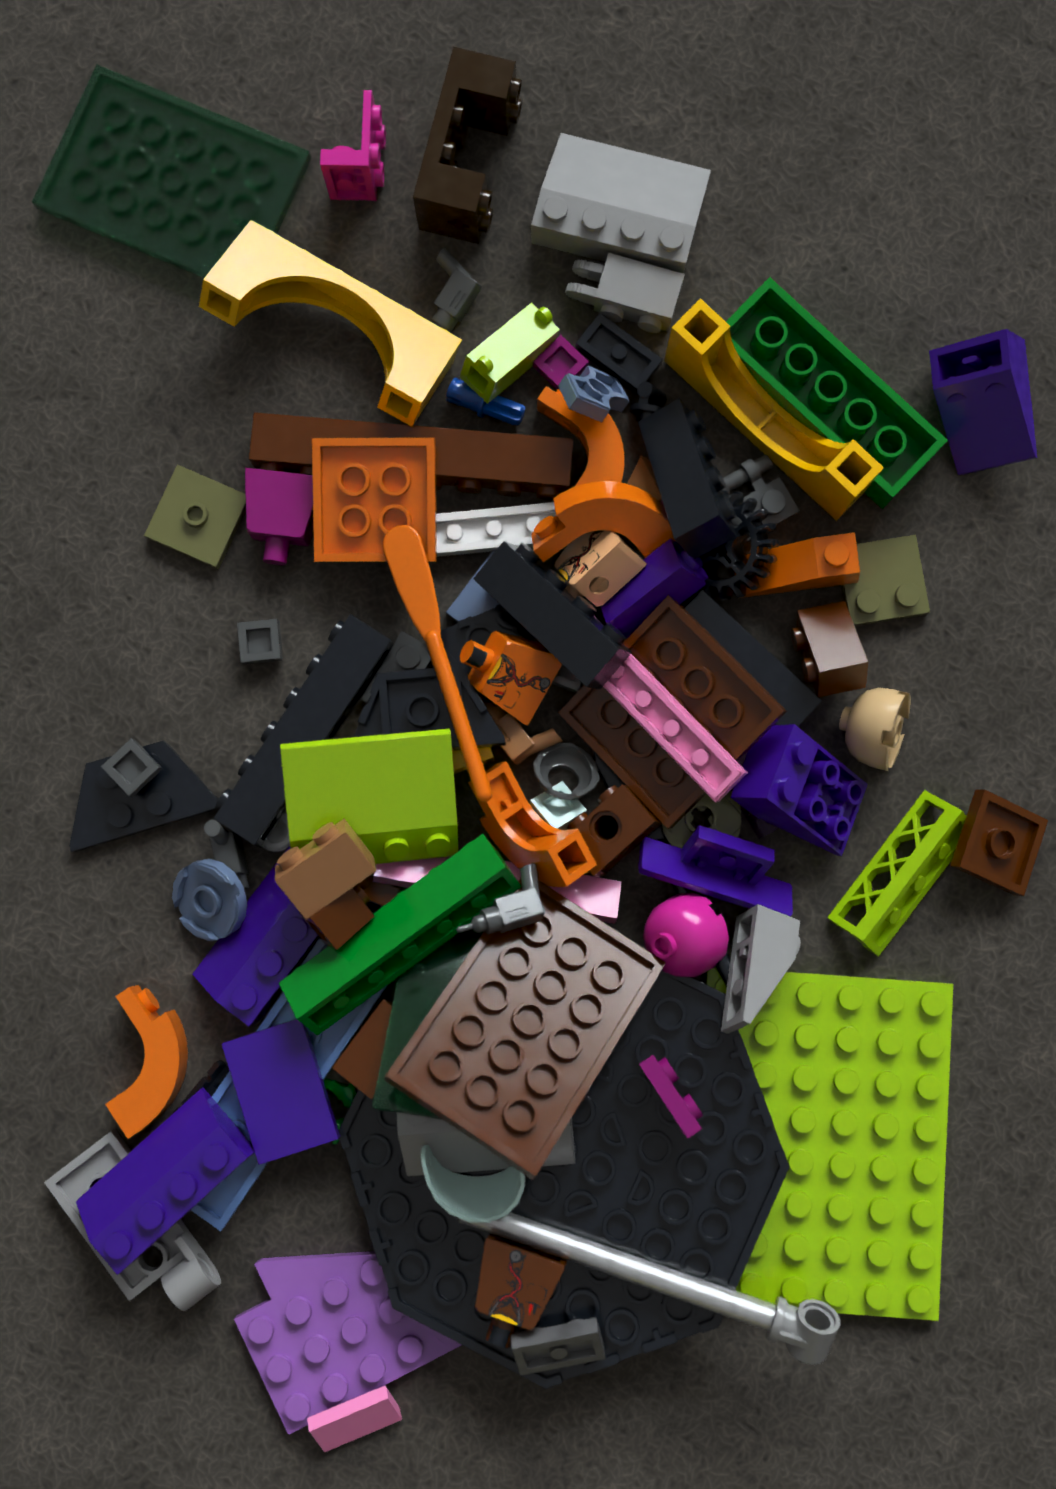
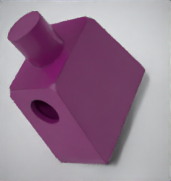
M246 468L247 532L253 540L266 541L263 562L272 565H287L289 544L308 546L313 533V475Z

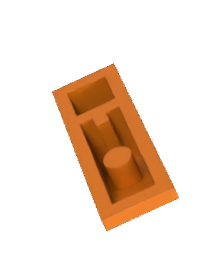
M855 532L816 537L768 549V554H773L777 557L776 563H764V566L770 571L771 575L768 578H761L756 575L760 587L757 590H751L746 587V596L744 597L858 583L860 567Z

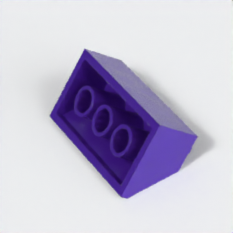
M277 863L247 901L246 917L241 927L231 935L218 939L192 974L217 1003L247 1026L258 1023L282 991L279 982L303 963L319 939L317 934L299 914L298 909L275 882V866L278 865Z
M204 1087L196 1092L76 1201L89 1242L117 1275L136 1261L255 1153L252 1143Z

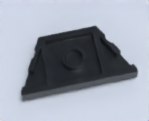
M460 665L451 666L477 748L506 745L503 733L492 719ZM434 668L377 673L370 690L371 696L369 701L363 707L358 719L359 725L354 737L450 729L452 751L461 750Z
M166 741L143 746L147 753L163 769L134 797L128 796L101 767L112 756L86 763L69 845L71 852H77L216 810L215 805L219 798L210 791L200 780V777L185 764Z

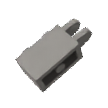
M609 252L605 265L582 259L575 260L572 268L573 272L582 278L599 282L598 288L575 282L568 283L565 291L568 297L594 305V311L600 312L612 322H621L622 319L638 323V327L647 332L659 333L660 330L669 332L685 274Z

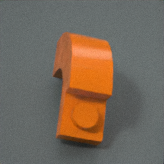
M546 386L537 398V411L573 433L580 440L586 451L588 463L584 473L574 487L599 481L622 483L625 465L624 448L619 430L610 414L608 413L604 420L599 422L568 408L560 389H557L555 392Z
M614 481L590 482L562 492L553 498L556 516H548L536 525L534 532L531 533L533 551L543 562L581 535L598 530H608L622 534L637 547L645 558L670 538L676 541L665 507L659 500L638 487Z
M507 761L499 762L485 771L492 790V798L488 802H480L478 800L485 813L480 818V821L497 847L518 869L535 863L537 865L539 881L551 887H567L597 865L579 829L560 830L554 828L534 811ZM469 781L468 783L476 797L472 782Z
M139 985L128 987L115 997L142 1038L145 1051L144 1064L136 1081L128 1089L105 1104L127 1139L151 1125L170 1107L183 1084L188 1062L187 1039L175 1009L159 1016L156 1012L160 1008L157 999L149 989L145 988L142 990Z

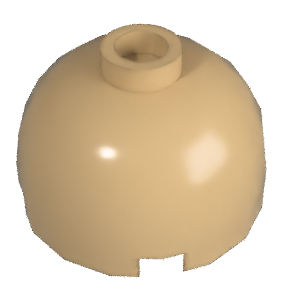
M875 688L867 690L858 696L852 708L847 706L844 708L840 718L839 729L846 731L845 743L850 754L855 759L865 765L888 771V767H893L904 738V734L901 735L903 718L909 719L910 693L894 689Z

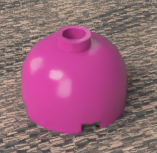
M693 892L679 893L653 908L645 923L643 939L645 949L666 962L661 971L676 977H695L713 969L726 955L729 941L726 922L722 914L718 916L715 914L714 910L709 906L712 902L706 897Z

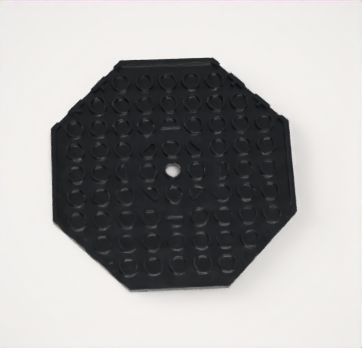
M462 963L410 981L398 1007L421 1024ZM663 971L660 972L572 1116L576 1163L542 1166L533 1180L525 1175V1188L519 1204L510 1211L511 1213L736 1290L790 1166L739 1030L729 1034L721 1032L726 994L691 977H676ZM651 1055H654L657 1061L664 1057L667 1059L679 1077V1080L673 1083L679 1095L683 1098L690 1094L704 1115L697 1120L702 1129L689 1138L686 1137L639 1065ZM395 1088L387 1097L381 1094L379 1098L370 1099L358 1089L339 1128V1140L348 1159L352 1172L350 1175L360 1206L363 1207L370 1229L369 1235L379 1266L381 1265L392 1308L520 1375L512 1351V1345L510 1348H503L488 1342L485 1338L492 1317L475 1310L484 1244L490 1233L459 1223L460 1218L450 1215L435 1201L424 1175L407 1176L397 1128L395 1092L399 1090ZM506 1169L459 1172L457 1174L489 1176ZM567 1261L565 1269L535 1328L565 1324L576 1319L597 1318L606 1359L521 1376L547 1389L561 1384L567 1379L584 1373L589 1374L620 1363L621 1360L641 1353L645 1354L674 1344L678 1340L694 1334L705 1333L719 1328L724 1315ZM517 1326L515 1333L524 1332L527 1329Z

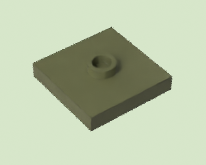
M177 464L144 536L151 541L219 570L246 512V494Z

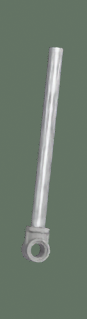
M511 1212L505 1217L489 1223L467 1222L459 1219V1223L767 1330L766 1340L775 1343L777 1340L785 1342L789 1353L795 1359L805 1364L816 1365L826 1360L840 1326V1318L836 1311L822 1301L814 1299L805 1300L800 1303L799 1307L788 1304L787 1299L777 1296L775 1303L772 1304Z

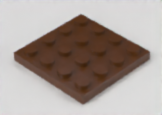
M669 595L623 643L632 651L631 654L737 762L787 712L680 603ZM584 685L558 712L667 829L673 828L706 795V792L604 687L595 689Z

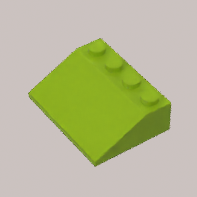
M450 729L280 744L290 849L293 847L301 849L313 840L312 836L322 826L330 822L335 825L342 819H345L372 853L375 864L450 857L458 852V822Z

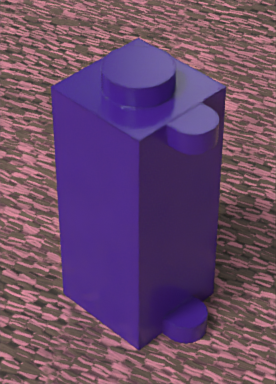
M671 538L643 559L647 565L603 606H600L605 622L612 624L628 638L668 595L680 604L706 585L705 580L708 579V575L702 568L703 563L700 557L692 558Z

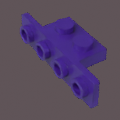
M701 825L696 828L682 848L645 837L640 843V874L749 909L759 904L790 917L793 914L792 885L765 876V873L774 864V849Z

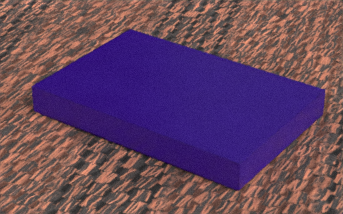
M294 1019L222 1043L258 1165L340 1138L307 1027L300 1021Z

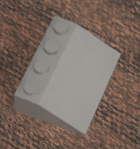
M561 133L540 190L531 223V243L606 262L609 252L684 274L711 170Z

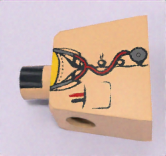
M608 530L592 531L581 535L568 544L555 561V567L568 583L565 590L574 598L578 595L586 597L596 607L603 606L647 565L615 532Z

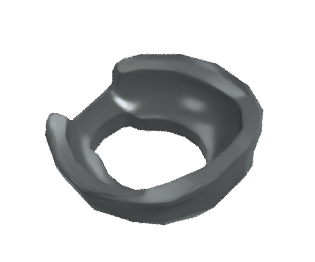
M557 743L540 751L533 762L535 778L539 782L541 789L558 799H580L594 789L600 779L598 767L593 758L582 748L572 743ZM557 768L567 769L576 776L578 786L571 794L555 791L548 780L549 772Z

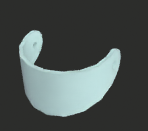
M423 1145L421 1148V1162L426 1183L435 1201L450 1215L467 1222L489 1223L505 1217L519 1204L525 1188V1175L513 1166L489 1176H466L454 1173L441 1166L434 1157L429 1145Z

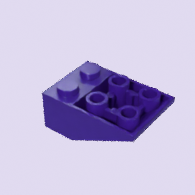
M1008 329L929 350L933 391L958 475L1037 458L1025 339Z
M795 724L773 725L748 751L742 766L748 773L734 786L730 798L755 817L830 853L842 856L868 784Z

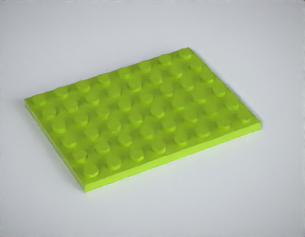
M716 967L707 971L705 984L726 994L727 987ZM786 972L751 1024L738 1029L790 1167L735 1291L772 1304L775 1303L777 1296L787 1299L788 1304L799 1307L800 1303L805 1300H819L830 1305L837 1314L939 1321L953 984Z

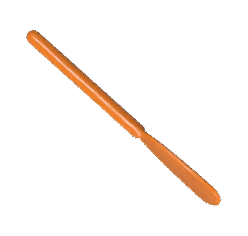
M395 526L384 537L383 552L407 612L426 642L476 797L480 802H488L492 798V790L441 638L440 613L433 578L421 537L417 530L411 526Z

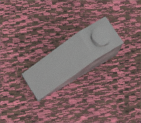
M759 904L736 916L721 1032L729 1034L751 1024L796 959L801 940L798 937L800 920Z

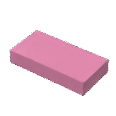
M386 1386L377 1388L307 1418L309 1432L324 1452L402 1420L399 1405Z

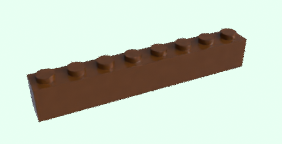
M256 412L253 414L249 460L255 469L312 475V438H435L436 490H440L442 485L458 486L457 490L460 492L476 494L481 492V488L497 489V494L507 497L520 496L521 491L535 492L540 499L554 500L553 498L568 490L570 486L573 451L572 438L414 425L411 427L402 424Z

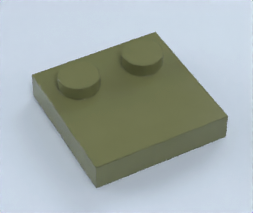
M916 535L857 544L860 567L858 583L841 585L843 598L854 626L922 616L930 613Z

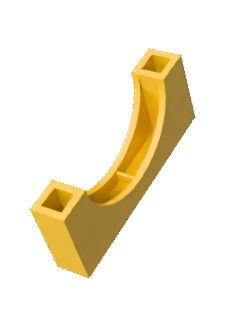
M700 298L671 328L664 361L760 451L768 455L773 463L837 521L866 491L884 467L854 439L848 443L827 439L803 425L781 407L757 382L739 357L731 339V326Z

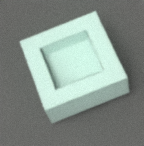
M563 781L552 787L553 790L560 793H572ZM546 792L530 800V805L534 811L549 825L560 830H566L576 817L587 812V809L578 799H558Z

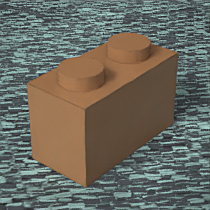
M342 819L335 825L330 822L322 826L314 833L311 842L301 849L298 847L289 849L278 859V865L275 866V882L306 920L376 872L374 856L345 819Z

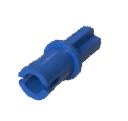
M457 377L452 379L447 390V402L477 412V416L480 418L488 415L512 425H520L525 414L524 405L499 395L487 404L482 397Z

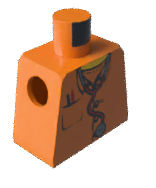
M500 631L492 632L485 646L469 640L460 652V662L472 667L468 675L470 684L485 697L527 726L562 666V663L540 642Z

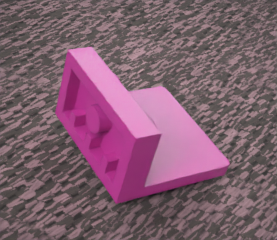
M364 90L361 150H354L348 146L321 149L320 166L330 200L377 201V187H384L385 171L384 162H381V150L386 148L385 125H382L381 105H375L372 90Z

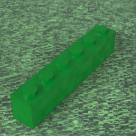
M482 834L464 845L460 851L439 866L431 869L427 875L405 891L397 894L393 900L373 913L374 917L338 950L327 946L308 962L297 967L290 975L280 981L279 985L296 1019L318 1036L458 934L456 931L457 927L471 923L474 916L480 915V910L492 907L495 898L512 894L522 886L499 852L486 836Z

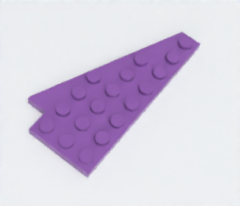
M375 1251L262 1258L256 1261L254 1265L270 1299L238 1314L234 1318L288 1435L307 1426V1418L380 1388L462 1345L392 1308L387 1292L389 1289Z

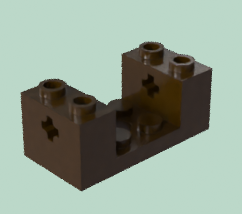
M453 46L413 194L419 230L479 244L482 232H489L493 218V209L490 208L492 191L487 190L486 174L458 168V161H454L456 148L463 149L465 145L468 127L508 136L511 123H518L522 109V99H519L522 79L516 78V61Z

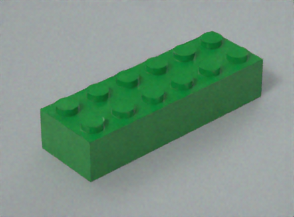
M771 277L726 321L731 326V339L739 357L757 382L781 407L803 425L827 439L840 443H848L854 439L884 467L864 492L882 510L948 441Z

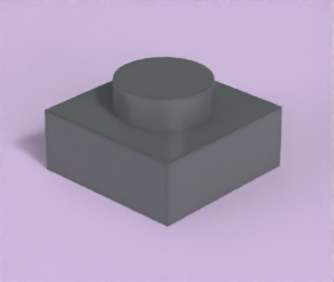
M278 619L237 623L240 662L243 665L283 661L280 621Z
M132 738L101 766L130 797H134L163 769Z

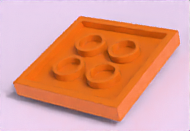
M312 438L314 562H387L383 552L384 537L389 530L399 525L411 526L417 530L421 537L428 562L437 561L435 438Z

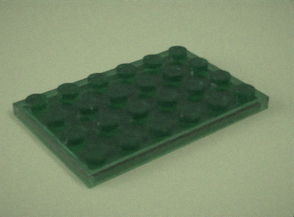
M96 64L32 203L38 210L205 278L250 220L273 231L275 234L278 233L312 158L310 151Z

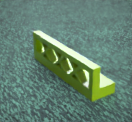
M924 790L827 918L855 937L867 950L879 957L952 861L967 817L965 813ZM930 805L943 812L934 824L921 827L920 818ZM915 839L916 848L908 857L897 859L896 849L902 842ZM890 871L891 881L886 888L872 891L871 882L876 875ZM866 904V914L857 926L844 919L853 906Z

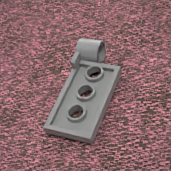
M114 1129L44 1183L129 1301L161 1277L164 1291L172 1303L180 1310L187 1311L221 1284V1278L212 1261L182 1220L176 1223L153 1244L163 1254V1262L158 1267L148 1266L141 1255L129 1267L117 1275L89 1242L76 1201L95 1184L98 1178H102L131 1152L123 1138Z

